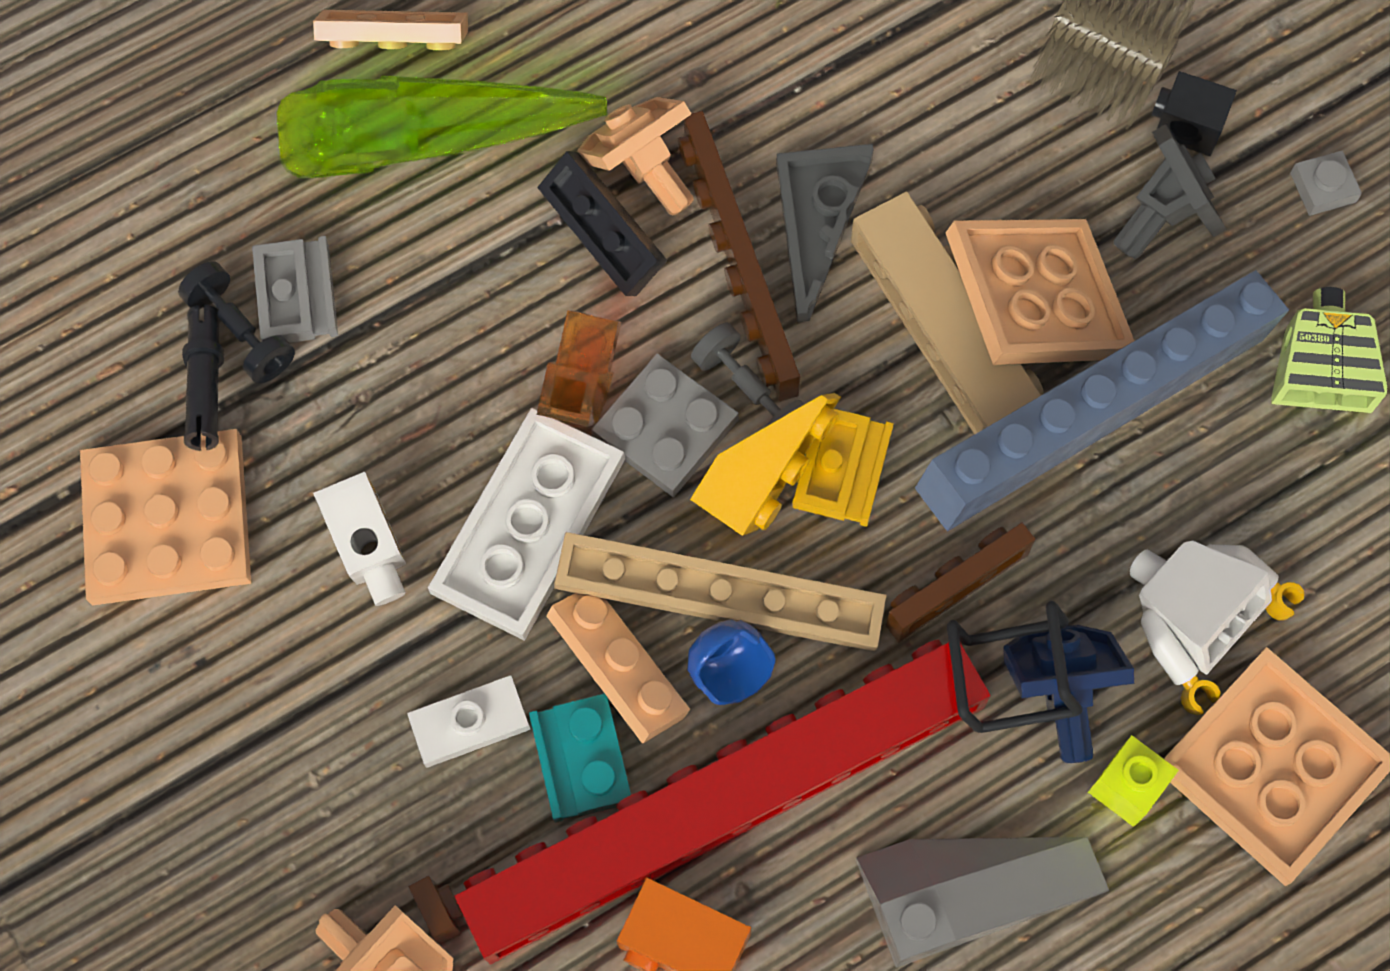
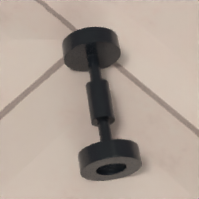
M215 261L197 266L181 282L178 290L179 296L189 308L199 305L200 309H202L204 305H211L213 303L219 309L217 316L240 342L246 341L253 348L244 360L243 369L255 383H265L280 375L292 362L295 349L281 335H275L260 342L254 335L256 328L234 303H226L221 297L230 284V275Z

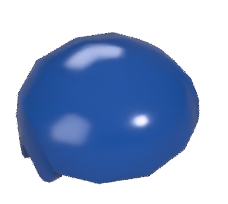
M730 619L718 622L699 634L689 648L687 671L690 673L694 684L705 693L712 703L726 705L741 702L757 693L771 678L776 659L774 652L760 632L742 620L735 621Z

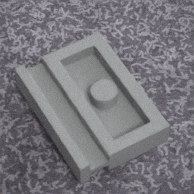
M326 236L318 237V241L304 242L303 239L252 246L261 340L281 335L289 343L314 340L316 339L315 336L330 334L331 337L339 336L330 251Z

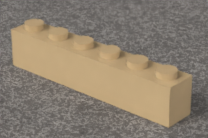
M906 191L853 219L851 243L973 433L976 434L1044 394V391L1035 373L1030 369L1024 370L1021 364H992L951 247L941 244L934 233L935 227L929 212L923 205L916 206Z

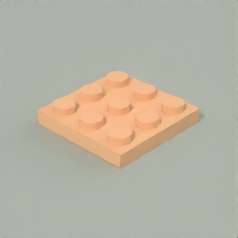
M1086 219L954 221L946 231L948 242L993 365L1103 360L1135 341Z
M237 429L218 431L219 443L211 450H206V436H202V433L201 451L188 448L184 444V436L80 450L86 600L92 606L252 584L242 436Z
M1267 647L1164 758L1179 770L1170 783L1284 886L1291 884L1390 772V753Z

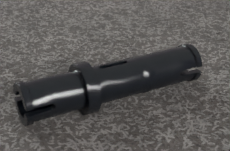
M195 305L188 310V343L182 348L183 361L187 367L184 444L188 448L201 451V433L202 436H206V450L215 448L219 443L218 374L219 368L224 364V349L219 344V323L221 322L217 316L219 310L211 305H204V322L200 320L199 305Z

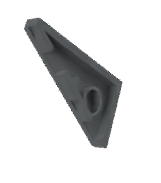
M873 144L776 154L797 322L810 321L872 163Z

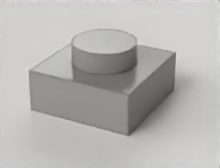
M1343 150L1295 163L1290 172L1309 216L1354 204L1362 194Z

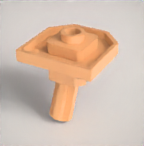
M655 97L633 107L630 104L622 106L610 113L605 118L606 124L590 134L576 151L589 166L609 171L623 162L637 183L640 184L645 181L667 212L672 216L683 212L694 201L693 195L668 163L671 154L661 138L662 134L691 115L684 101Z
M396 905L368 934L339 909H334L329 914L325 913L319 919V925L316 928L317 936L343 960L336 971L453 970V957Z

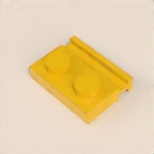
M834 409L839 416L833 428L823 440L820 441L815 438L806 453L810 463L798 481L793 499V508L842 521L848 519L860 522L861 526L867 527L894 423L886 421V424L871 421V417Z

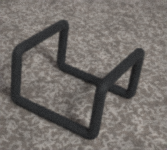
M1049 601L1046 604V621L969 635L957 621L951 620L948 622L947 633L958 714L975 732L986 733L1071 718L1082 713V706L1070 692L1060 630L1068 625L1069 620L1055 601ZM1049 631L1058 692L1061 700L1067 707L980 722L969 711L960 642L966 646H975Z

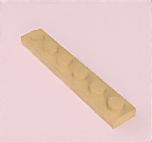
M565 532L554 588L558 590L592 595L716 621L742 620L757 629L874 652L878 648L886 595L569 532Z

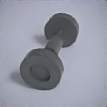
M728 322L722 323L710 330L696 344L691 353L692 360L702 370H709L723 361L734 373L731 379L755 405L762 404L773 416L765 427L805 405L801 400H795L783 409L776 405L769 397L771 390L748 365L740 366L730 355L738 345L741 335Z

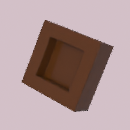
M428 875L408 886L432 937L442 945L461 934L454 919L463 914L448 884L439 888L437 883Z

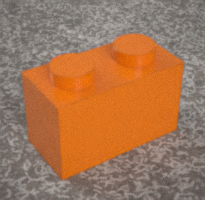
M646 878L616 942L619 948L627 951L623 961L641 971H657L658 967L666 971H735L751 936V927Z

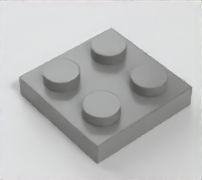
M656 354L595 424L591 432L592 437L625 453V462L674 498L739 421V413L659 354Z

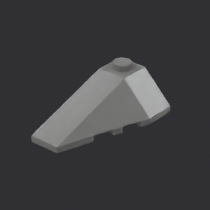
M1087 837L909 839L856 858L896 968L1109 891Z

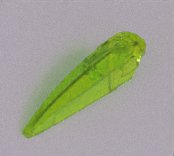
M381 76L377 80L333 79L319 81L317 85L302 91L292 92L281 100L276 112L279 160L286 172L298 178H325L373 172L374 168L465 154L530 139L608 115L607 101L604 96L537 86L402 76Z

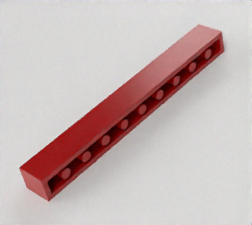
M940 639L928 642L911 654L913 661L897 669H894L892 664L884 665L863 678L864 686L848 694L843 689H838L820 698L814 704L816 710L798 720L795 714L784 716L766 727L767 736L749 745L745 739L735 741L716 753L718 761L698 770L695 764L682 768L666 779L669 786L648 796L646 790L636 792L621 800L616 805L618 812L599 822L596 816L585 818L565 831L568 838L550 847H547L545 842L534 844L515 856L517 864L499 873H496L494 868H490L467 879L463 883L466 890L456 894L455 899L483 958L491 965L643 886L646 878L655 880L961 721L962 719L957 709L949 642L942 645ZM960 643L969 711L974 714L985 708L991 695Z

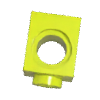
M1131 735L1088 793L1134 827L1146 816L1179 770Z

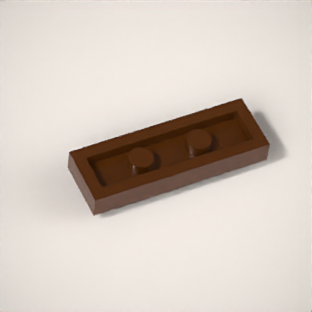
M1023 522L1008 532L1004 527L994 530L978 544L980 551L965 561L961 556H957L941 566L934 574L937 580L922 590H919L914 585L899 594L890 603L893 609L889 612L886 627L897 642L900 643L1027 557L1034 544V536Z

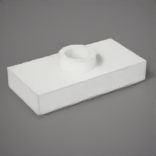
M511 675L407 713L426 768L531 730Z

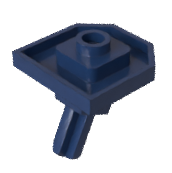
M1070 625L1060 630L1070 692L1082 706V713L1075 717L1055 720L1060 758L1063 763L1071 764L1089 761L1094 755L1087 707L1093 706V689L1135 683L1134 668L1112 632L1082 625ZM1049 631L1016 637L1003 646L1004 662L1022 698L1045 695L1047 710L1067 707L1061 700L1058 692Z

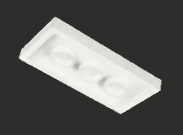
M531 408L428 586L430 594L525 641L554 589L565 532L584 535L623 465L625 453Z

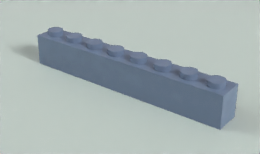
M1257 270L935 457L928 465L915 489L948 532L1259 344L1269 335L1289 309Z

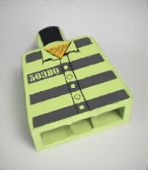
M1337 287L1319 288L1313 292V309L1304 308L1297 310L1286 328L1271 404L1372 413L1387 395V382L1375 319L1369 314L1345 312V291Z

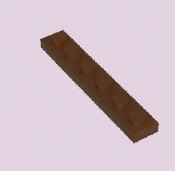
M703 110L692 113L684 119V136L678 138L679 150L684 165L686 167L694 165L698 179L693 180V187L701 210L710 209L714 222L709 223L708 227L715 251L717 253L725 251L730 266L724 267V272L730 293L733 297L741 295L746 311L740 312L745 335L749 342L757 340L762 356L756 358L762 382L767 387L773 385L779 402L798 397L800 374Z

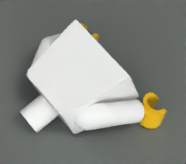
M1194 541L1184 542L1167 561L1146 549L1135 558L1130 568V576L1145 585L1139 594L1143 609L1141 625L1152 652L1174 684H1182L1184 686L1181 694V703L1186 711L1194 715L1204 714L1201 706L1196 703L1194 698L1197 688L1205 691L1207 697L1213 703L1220 698L1218 686L1208 680H1199L1196 676L1198 671L1200 670L1207 675L1265 609L1276 620L1283 621L1294 616V611L1284 604L1282 596L1286 597L1293 604H1298L1304 600V590L1299 584L1287 582L1281 585L1277 582L1278 574L1249 548L1242 545L1209 544L1204 546Z

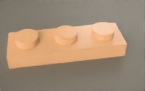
M323 10L313 20L314 40L329 41L330 46L334 48H353L359 45V41L378 42V47L382 49L407 47V42L426 43V48L430 50L454 49L456 44H461L468 33V13Z
M574 593L551 606L547 618L642 744L686 717L690 708L606 599Z

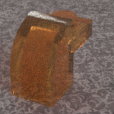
M567 310L557 360L547 364L536 415L586 427L592 426L598 421L605 405L614 373L611 372V367L621 327L620 321Z

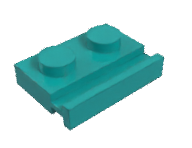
M605 693L553 706V709L529 712L555 823L578 815L580 817L616 808V805L621 800L631 795L608 698Z

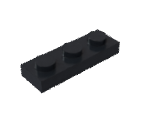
M566 151L538 185L537 188L625 296H637L668 261L578 152Z

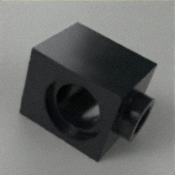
M1179 71L1172 90L1165 87L1161 88L1151 116L1160 118L1157 129L1165 124L1168 126L1180 146L1184 144L1187 149L1201 152L1211 157L1222 133L1237 90Z

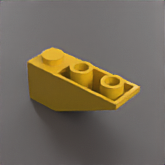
M835 393L820 395L718 454L690 500L742 536L755 532L759 528L766 530L782 507V504L777 499L786 484L788 483L793 486L807 469L810 459L805 454L815 438L820 441L823 440L836 423L839 414L834 411V408L841 397Z

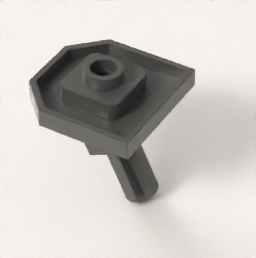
M1166 124L1152 132L1166 159L1136 196L1141 203L1140 207L1114 239V245L1130 258H1139L1166 222L1174 226L1197 213L1213 237L1227 230L1211 202L1214 196L1207 184L1216 178L1201 152L1191 157L1184 144L1181 146L1178 144Z

